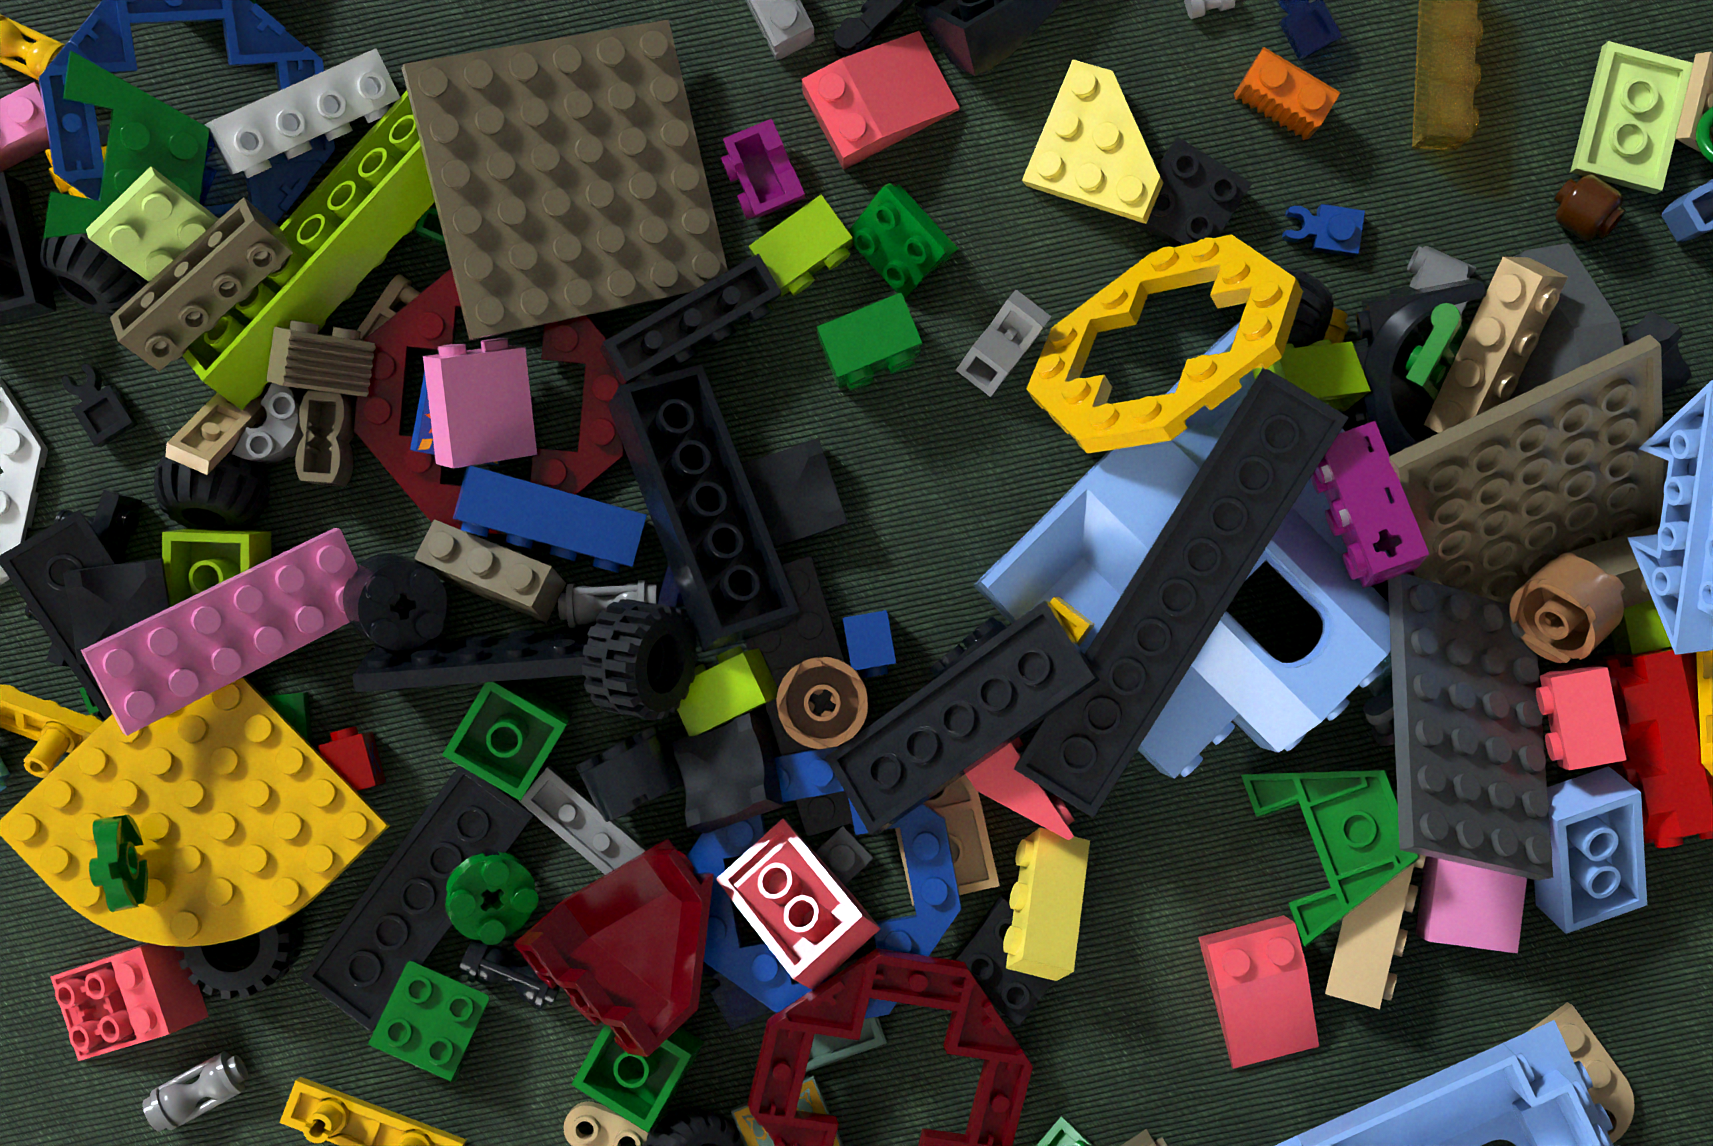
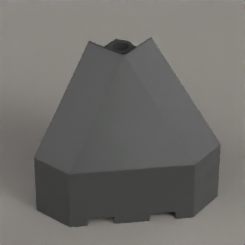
M1569 243L1524 250L1514 256L1529 257L1568 276V279L1509 400L1624 346L1618 317ZM1478 308L1469 320V322L1467 323L1469 328L1478 311Z

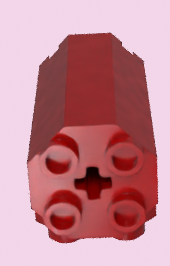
M1672 646L1667 647L1668 650L1666 651L1656 649L1637 654H1612L1604 656L1603 659L1592 660L1593 666L1608 667L1626 755L1625 761L1599 765V769L1609 766L1641 792L1644 843L1654 842L1656 848L1684 844L1683 837L1699 834L1700 839H1713V776L1701 763L1696 652L1675 655Z

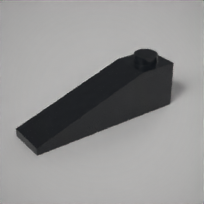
M920 0L914 5L916 12L950 63L977 76L991 71L997 63L1011 56L1064 0Z

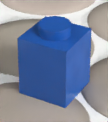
M887 610L844 617L843 623L851 667L855 670H861L862 678L888 674L887 665L895 664L896 659Z

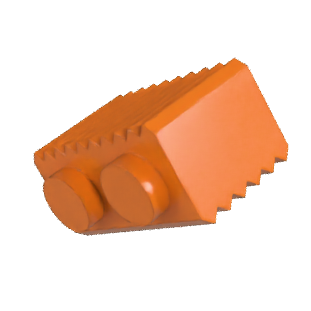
M1263 47L1235 91L1234 96L1235 100L1242 99L1243 104L1249 103L1250 109L1257 108L1258 113L1264 112L1265 118L1272 117L1273 122L1279 121L1280 127L1287 125L1288 131L1294 130L1295 136L1302 134L1303 140H1306L1322 125L1341 92Z

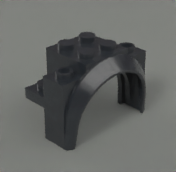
M1467 279L1420 289L1405 286L1390 289L1389 295L1361 300L1363 311L1356 312V322L1359 337L1364 340L1353 341L1352 343L1371 391L1346 410L1345 414L1349 417L1347 420L1348 425H1354V428L1375 421L1389 456L1431 437V429L1425 426L1424 423L1431 411L1433 401L1420 396L1406 379L1409 372L1405 368L1411 353L1418 345L1424 346L1423 334L1418 332L1417 324L1431 315L1435 307L1440 304L1449 303L1457 305L1485 297L1486 292L1483 282ZM1406 428H1410L1411 433H1408Z

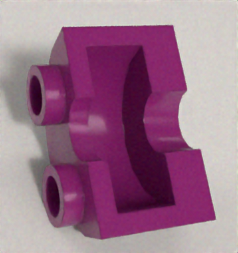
M772 118L723 138L728 155L721 157V161L730 182L739 180L744 193L737 195L746 220L753 217L757 219L805 199L803 188L789 161Z

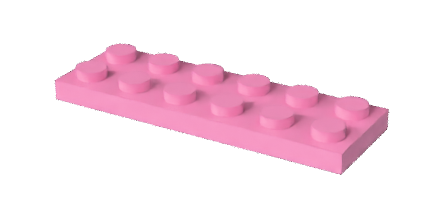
M333 528L81 650L122 733L129 735L350 623L344 611L343 592L348 579H351L359 568L341 529Z

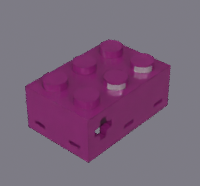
M1372 421L1339 433L1310 480L1317 494L1324 492L1330 509L1325 510L1329 528L1335 537L1338 535L1342 536L1348 551L1342 554L1345 568L1352 580L1358 578L1362 589L1416 570L1428 557L1429 551L1400 480L1389 462V453L1376 422ZM1385 489H1388L1393 503L1390 502Z

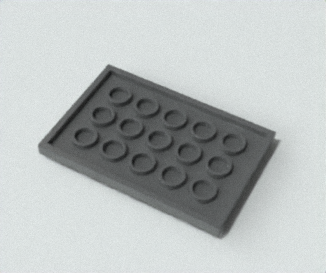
M1402 574L1389 579L1388 596L1400 850L1538 881L1553 878L1548 816L1549 802L1545 769L1546 758L1544 755L1542 727L1543 715L1539 710L1536 698V688L1540 687L1537 653L1532 651L1521 639L1525 631L1519 624V621L1513 625L1510 617V605L1409 574Z

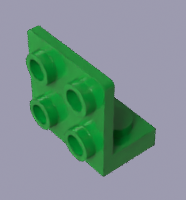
M409 961L367 1045L450 1082H455L464 1064H461V1060L490 1001V997L483 992L413 961Z

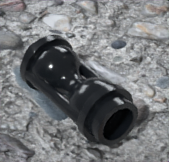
M480 940L471 941L459 968V972L468 975L467 980L472 983L476 981L484 985H495L500 982L511 983L516 988L520 998L529 1004H534V1008L537 1010H541L544 1003L553 1005L561 988L558 984L553 989L550 988L538 977L530 965L518 967L511 962L503 948L497 945H486Z

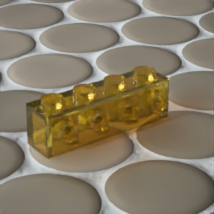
M1419 0L1412 148L1457 150L1477 131L1479 111L1478 108L1473 107L1474 91L1478 89L1481 78L1480 64H1475L1476 47L1480 45L1483 34L1482 20H1477L1478 3L1482 0Z

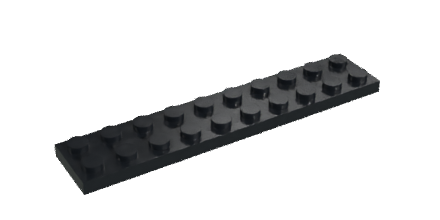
M1262 368L1084 655L1100 680L1043 719L1017 761L1014 770L1092 818L1095 817L1348 420V416L1269 369L1265 370Z

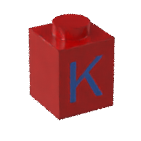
M357 726L330 733L332 742L318 745L320 754L356 791L386 783L373 731L359 734Z

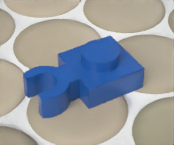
M1321 204L1317 208L1316 216H1313L1305 207H1289L1286 210L1285 216L1299 219L1301 230H1285L1282 234V239L1288 242H1299L1305 237L1313 238L1311 251L1355 257L1359 254L1365 210Z

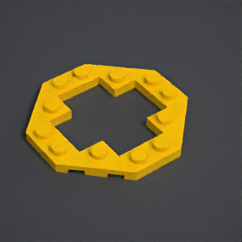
M1232 234L1217 238H1204L1195 243L1177 247H1163L1151 252L1051 328L1026 389L1033 400L1042 409L1044 408L1051 418L1067 434H1070L1087 454L1171 441L1188 428L1185 424L1187 418L1203 406H1206L1210 411L1242 388L1239 379L1255 368L1263 367L1266 370L1283 357L1303 291L1294 276ZM1215 281L1210 296L1217 309L1246 303L1230 352L1201 355L1196 358L1187 359L1175 393L1147 396L1141 399L1110 404L1107 401L1112 386L1105 375L1080 378L1097 333L1137 325L1148 294Z

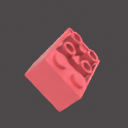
M1020 737L965 774L976 791L1067 840L1074 837L1068 825L1075 820L1062 799L1055 794L1048 796L1042 786L1014 770L1021 756L1017 749L1024 745Z
M145 943L50 977L55 990V997L60 1005L69 1032V1039L74 1047L78 1061L169 1035L209 1017L199 985H193L188 979L193 972L189 967L182 970L178 962L185 958L183 951H176L175 946Z

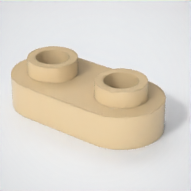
M586 1101L577 1104L570 1110L564 1122V1135L572 1146H621L620 1139L626 1136L633 1138L636 1146H642L647 1141L648 1133L606 1106L595 1102ZM582 1121H587L592 1124L594 1132L590 1135L582 1134L579 1131L578 1124Z

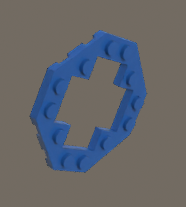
M102 0L38 78L54 173L88 199L99 201L104 162L94 105L63 99L69 52L73 51L110 73L136 72L137 64L130 25L222 20L229 66L274 64L278 91L323 72V59L308 46L302 45L285 30L286 28L258 4H254L250 0ZM325 134L309 140L313 149L289 160L285 154H278L269 158L271 168L249 178L245 176L249 202L276 224L306 188L308 182L321 165L335 151L334 139L328 141ZM235 204L203 207L220 219Z
M841 745L833 748L815 749L774 757L783 802L844 791L825 758ZM849 799L855 835L869 833ZM921 804L887 828L900 827L916 915L877 921L876 923L881 929L874 935L876 948L929 956L960 912L962 905L946 819L931 807ZM763 814L706 834L702 833L686 857L694 867V874L714 873L704 962L775 1013H778L812 990L797 981L794 982L793 978L764 941L742 945L735 904L716 880L728 869L726 858L742 856L766 834ZM830 975V976H829L827 979H825L822 983L826 982L827 980H829L830 978H832V977L835 976V975ZM869 998L865 1019L889 1015L897 1002Z

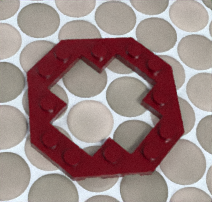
M451 268L363 340L375 343L376 349L373 352L374 359L372 360V376L369 378V394L367 397L357 396L354 432L431 523L435 519L461 530L463 522L453 519L461 486L443 484L444 466L436 464L435 455L410 450L412 436H402L409 349L438 350V346L455 344L458 308H461ZM587 315L544 324L541 360L586 365L578 452L537 448V455L532 456L530 479L531 483L578 495L603 472L618 462L624 454V446L608 407L616 390L621 385L600 351L601 345L606 338ZM489 529V533L507 535L506 533Z
M876 948L767 1020L748 1106L750 1113L760 1126L762 1125L773 1140L774 1146L834 1145L839 1125L836 1116L796 1109L814 1035L820 1034L859 1040L869 998L952 1011L943 1045L946 1053L984 1059L966 1133L960 1134L922 1128L918 1146L1013 1145L1033 1066L965 962Z

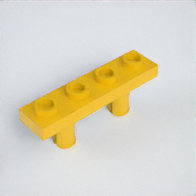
M0 684V728L38 741L24 759L25 769L36 777L45 778L65 752H73L103 723L101 719L95 716L78 713L62 707L54 701L43 700L21 692L11 685Z
M303 1077L295 1080L279 1122L302 1131L306 1139L312 1143H322L326 1140L339 1146H465L467 1139Z

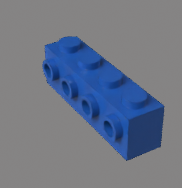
M470 465L466 468L453 519L462 521L461 530L468 533L487 537L489 529L507 534L506 543L532 549L533 542H539L551 546L550 555L575 561L577 553L594 557L592 566L619 573L620 565L633 567L647 515Z

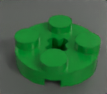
M130 815L94 820L93 836L97 845V857L91 858L89 862V872L93 885L95 887L103 886L107 906L111 912L139 907L138 904H144L147 897L148 867L147 860L138 861L137 852L134 847L144 845L136 822Z
M498 852L499 855L489 856L481 853L471 856L458 865L450 875L446 885L445 908L452 924L462 935L473 940H481L486 945L498 944L504 937H508L519 930L529 919L539 901L533 877L518 858L508 853ZM488 889L490 892H495L501 889L498 895L499 899L495 903L482 905L485 901L482 897L484 891Z

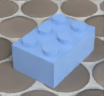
M1609 766L1547 787L1553 878L1539 881L1534 880L1536 906L1565 934L1646 906L1647 889L1641 792Z

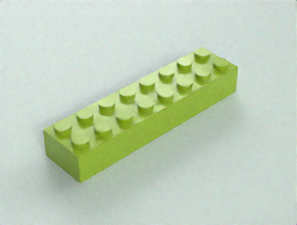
M407 90L279 227L282 229L293 251L285 264L276 272L267 275L254 287L248 298L242 302H237L221 316L218 324L213 329L202 333L187 347V350L182 355L205 384L239 409L243 410L251 400L259 397L268 383L266 380L274 327L290 329V322L294 320L319 325L318 331H320L331 313L343 301L349 299L354 294L357 285L373 268L383 263L387 253L404 235H407L415 228L418 219L435 203Z

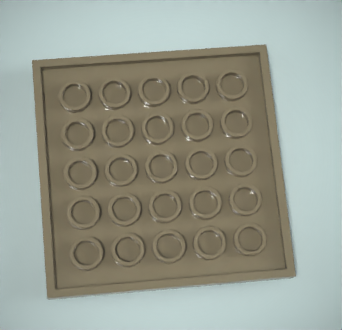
M669 20L403 64L402 72L469 340L688 294L728 271Z
M1649 334L1389 456V462L1400 480L1429 551L1428 557L1416 570L1407 574L1510 605L1516 591L1545 564L1560 554L1660 524L1664 500L1663 458L1639 448L1663 426L1661 344Z

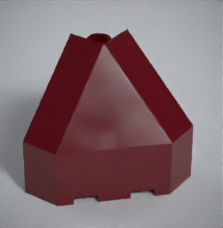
M667 838L563 899L520 937L514 945L538 977L552 989L557 984L562 987L571 998V1005L595 1026H598L601 1022L610 1026L616 1034L614 1038L615 1043L628 1054L649 1057L698 1010L714 873L694 874V867L690 860L683 853L677 851Z

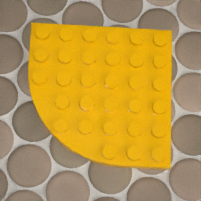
M243 676L129 735L122 733L112 714L0 820V836L59 897L93 923L113 933L136 941L162 946L191 947L214 945L242 939L288 919L321 894L390 825ZM130 815L139 828L144 844L134 847L137 852L138 861L147 860V897L144 904H138L139 907L111 912L107 906L103 886L95 887L90 877L89 862L91 858L97 857V845L93 836V822L96 819Z

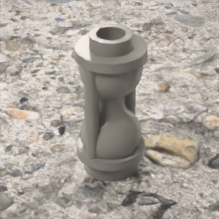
M639 580L638 583H627L623 586L604 587L576 586L575 583L567 584L566 593H561L558 599L560 620L567 619L569 628L596 622V617L601 611L606 612L607 605L612 602H619L620 599L660 604L658 584H647L646 580Z
M223 1051L153 1089L150 1097L143 1100L144 1114L156 1131L161 1132L166 1128L174 1130L242 1093L245 1090V1080L248 1079L247 1068L239 1056L234 1055L232 1057L229 1053ZM200 1075L196 1082L185 1084V1082ZM205 1097H210V1098H212V1099H210V1100H208V1101L204 1102L203 1104H201V1105H199V1106L196 1107L197 1103H198L202 1098H205Z

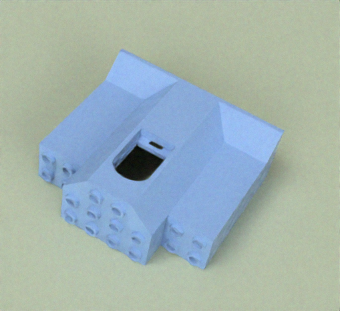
M1240 322L1219 338L1204 355L1230 352ZM1253 370L1239 379L1242 388L1210 411L1206 406H1203L1187 418L1185 424L1188 428L1173 440L1109 450L973 586L1011 624L1043 601L1050 602L1053 597L1062 598L1095 624L1079 647L1083 654H1085L1254 383ZM1179 381L1166 394L1175 393ZM1310 479L1248 577L1266 560L1320 615L1323 621V632L1318 644L1303 659L1293 663H1282L1273 658L1225 611L1137 749L1160 773L1174 779L1179 774L1183 777L1189 775L1203 760L1199 753L1211 741L1217 745L1233 731L1235 725L1231 722L1232 720L1260 748L1278 753L1283 749L1289 751L1304 738L1308 731L1321 723L1325 718L1331 721L1341 714L1350 703L1346 697L1358 685L1362 688L1366 687L1381 673L1382 667L1379 663L1391 651L1389 603L1372 586L1362 589L1358 578L1354 580L1350 578L1342 558V554L1348 552L1342 536L1338 535L1335 537L1332 534L1325 516V510L1330 509L1324 492L1316 493ZM1385 489L1390 502L1393 503L1388 489Z

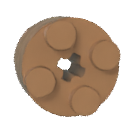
M1569 552L1562 553L1545 564L1516 591L1510 603V617L1513 625L1519 621V624L1525 631L1524 636L1521 637L1524 643L1541 657L1557 663H1567L1570 659L1577 658L1582 660L1620 624L1624 611L1622 600L1624 586L1618 577L1607 574L1592 562L1578 558Z
M814 657L800 662L785 675L777 692V712L784 729L795 741L814 749L833 748L849 741L861 729L868 712V694L861 676L849 664L833 657ZM825 689L832 693L830 701L836 704L833 711L825 709L821 715L814 711L816 704L810 698L813 693L820 695Z

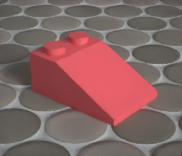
M919 31L841 58L801 79L803 95L843 170L960 110L955 97Z
M1569 663L1540 676L1542 687L1536 688V698L1541 714L1548 715L1551 733L1545 735V742L1550 759L1552 761L1557 760L1558 767L1566 770H1575L1626 760L1608 667Z
M784 818L716 879L790 976L811 990L818 987L881 929L854 895Z
M1283 915L1198 937L1233 1069L1319 1047L1308 971L1294 921Z

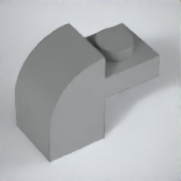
M1015 290L988 328L973 344L956 371L991 397L1027 352L1052 316L1018 290Z

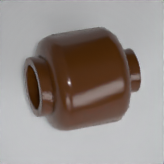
M1593 174L1582 177L1578 182L1569 179L1554 198V201L1559 204L1555 215L1557 223L1583 241H1591L1596 237L1602 240L1605 239L1626 212L1621 207L1623 195Z

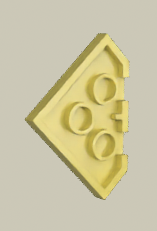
M1072 60L1022 181L1027 187L1146 224L1163 181L1117 78L1112 70Z

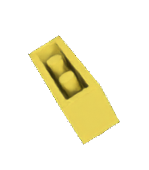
M1040 827L1019 843L1015 858L1016 865L1020 866L1018 882L1014 884L1009 900L1010 908L1014 909L1012 925L1006 931L1003 943V950L1005 953H1008L1006 969L1058 981L1074 972L1090 840L1075 836L1067 840L1048 829Z

